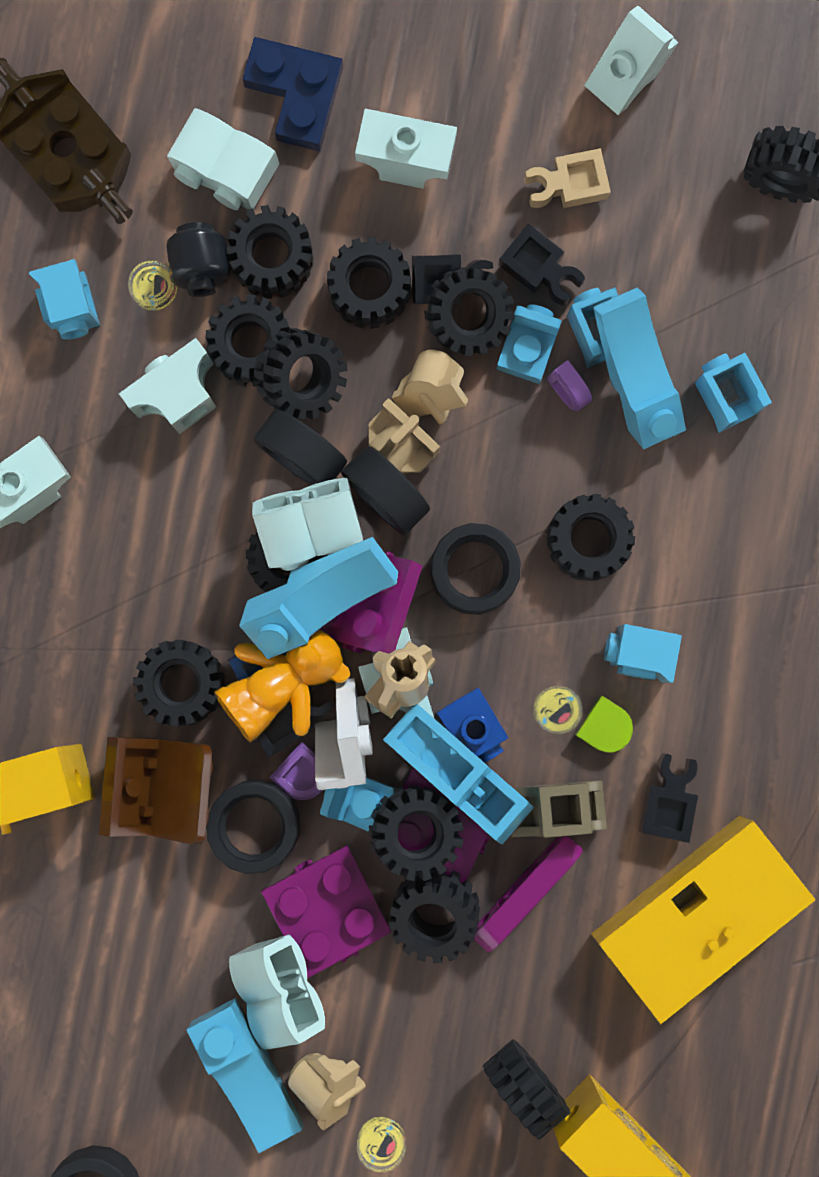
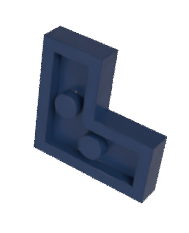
M254 37L242 79L244 87L285 97L275 131L277 141L321 152L343 71V58Z

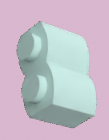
M194 108L167 155L175 169L173 174L178 180L194 189H198L202 185L214 190L213 196L220 203L236 211L240 206L248 210L255 208L280 164L275 150L258 139L233 129L215 116Z
M347 478L328 480L301 490L274 494L252 503V516L269 568L281 567L282 570L286 571L295 570L306 565L309 559L315 556L330 555L363 541L361 526Z
M290 935L256 943L230 956L229 968L233 984L240 997L247 1003V1018L250 1030L257 1043L264 1050L300 1044L325 1029V1016L321 1001L314 988L307 982V968L304 956L298 944Z

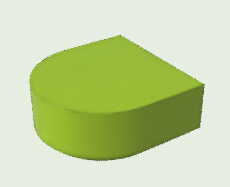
M600 695L574 735L599 751L616 752L623 749L629 743L633 734V724L625 710Z

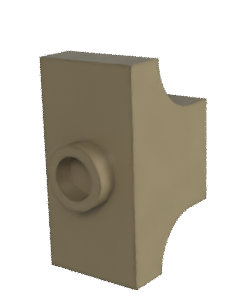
M602 780L512 787L533 805L534 809L509 837L536 836L548 838L592 834L594 830L607 829Z

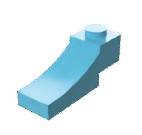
M637 287L594 306L593 309L611 385L620 395L627 429L643 449H646L686 431L680 396L673 386L662 357L646 295Z
M373 537L290 571L287 584L247 600L240 627L267 659L308 644L309 637L333 618L364 599L396 585L398 570Z
M418 704L412 706L383 739L500 844H503L534 809L533 805Z
M237 998L194 1019L186 1029L208 1075L212 1074L237 1112L258 1153L302 1131L304 1124L268 1051L264 1050L255 1040Z

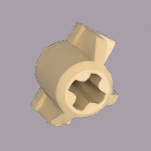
M425 350L418 355L412 371L401 380L398 390L394 391L392 399L408 417L411 415L421 417L432 414L438 424H443L451 409L464 407L468 402V398L459 387L464 370L446 353L439 350Z
M389 398L382 404V410L368 424V445L383 455L402 474L420 473L440 453V446L419 427V417L417 415L408 417Z
M409 641L403 649L395 650L390 654L378 651L372 658L374 667L382 675L364 696L368 703L389 718H392L401 706H414L426 697L429 690L428 672L436 663V659L432 656V650L428 646L423 644L417 647Z
M319 1053L308 1054L299 1060L291 1070L288 1081L289 1088L318 1120L317 1124L323 1131L347 1115L352 1097L366 1088L364 1081L358 1076L360 1066L354 1060L346 1064L343 1060L328 1059L325 1055Z

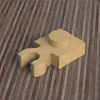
M601 148L555 157V171L552 172L543 167H533L525 172V184L538 182L545 188L541 193L530 195L529 204L533 208L546 206L556 196H561L563 208L607 200L611 193Z

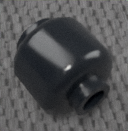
M191 222L179 226L176 229V233L167 240L166 244L170 281L177 287L186 289L188 295L193 297H205L216 292L215 287L225 283L230 273L225 237L220 232L213 230V227L208 223Z

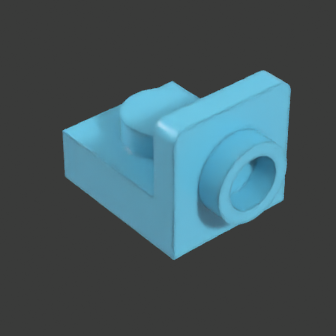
M528 305L527 308L517 306L514 320H512L510 326L511 331L504 343L496 370L540 384L562 321L554 318L553 312L542 306Z
M366 776V784L353 785L342 789H325L320 814L327 818L345 821L369 832V825L373 826L374 819L371 818L373 810H379L382 806L379 801L385 795L388 798L394 795L392 790L396 788Z

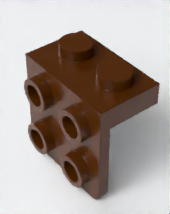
M107 737L99 835L108 837L154 836L186 844H202L209 821L208 797L210 778L213 772L212 750L210 746L157 738Z

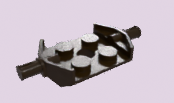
M0 58V67L7 74L4 75L0 70V83L6 89L0 102V141L59 212H80L98 204L100 207L104 206L117 224L124 223L125 219L115 206L122 211L127 219L131 217L133 210L127 206L117 191V187L126 176L131 158L127 145L121 142L70 82L63 69L19 77L7 60ZM71 138L77 142L76 149L71 155L59 157L54 154L55 145L61 139Z

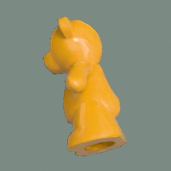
M318 629L309 637L308 644L288 651L286 656L280 654L267 659L256 645L250 643L238 644L234 649L235 656L241 661L261 666L263 669L258 670L250 677L235 681L226 687L218 689L214 694L224 711L250 743L270 725L276 715L289 702L292 706V728L296 735L305 736L310 728L309 686H316L329 680L344 683L349 679L350 671L342 662L341 651L335 640L329 634Z

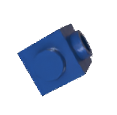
M475 688L436 712L445 728L484 763L504 751L500 743L509 737L479 688Z

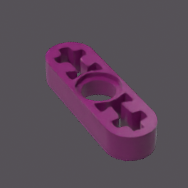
M570 836L555 838L478 921L474 940L487 953L494 950L573 866L582 854L583 849Z

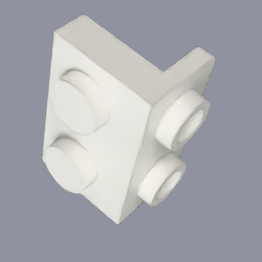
M349 678L344 683L336 682L337 720L322 721L315 724V781L318 790L342 789L353 785L366 784L365 755L373 754L369 729L371 720L368 702L364 696L358 697L355 678Z

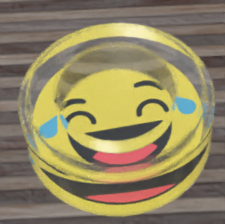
M158 261L140 263L132 270L128 279L130 294L138 305L147 310L155 311L166 308L172 303L177 293V286L170 281L168 267Z
M549 687L537 696L533 707L534 717L544 730L556 734L566 733L574 729L580 722L582 703L578 695L567 687Z
M375 1117L367 1121L360 1129L357 1139V1153L361 1162L372 1171L387 1172L397 1167L402 1161L406 1149V1139L401 1126L388 1117Z

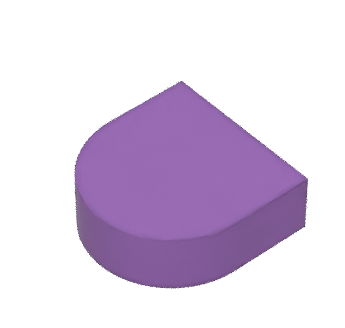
M569 360L557 367L547 377V381L571 410L578 412L592 402V395L587 385Z
M301 742L269 777L288 796L297 800L314 798L322 791L317 789L315 781V752L304 742Z

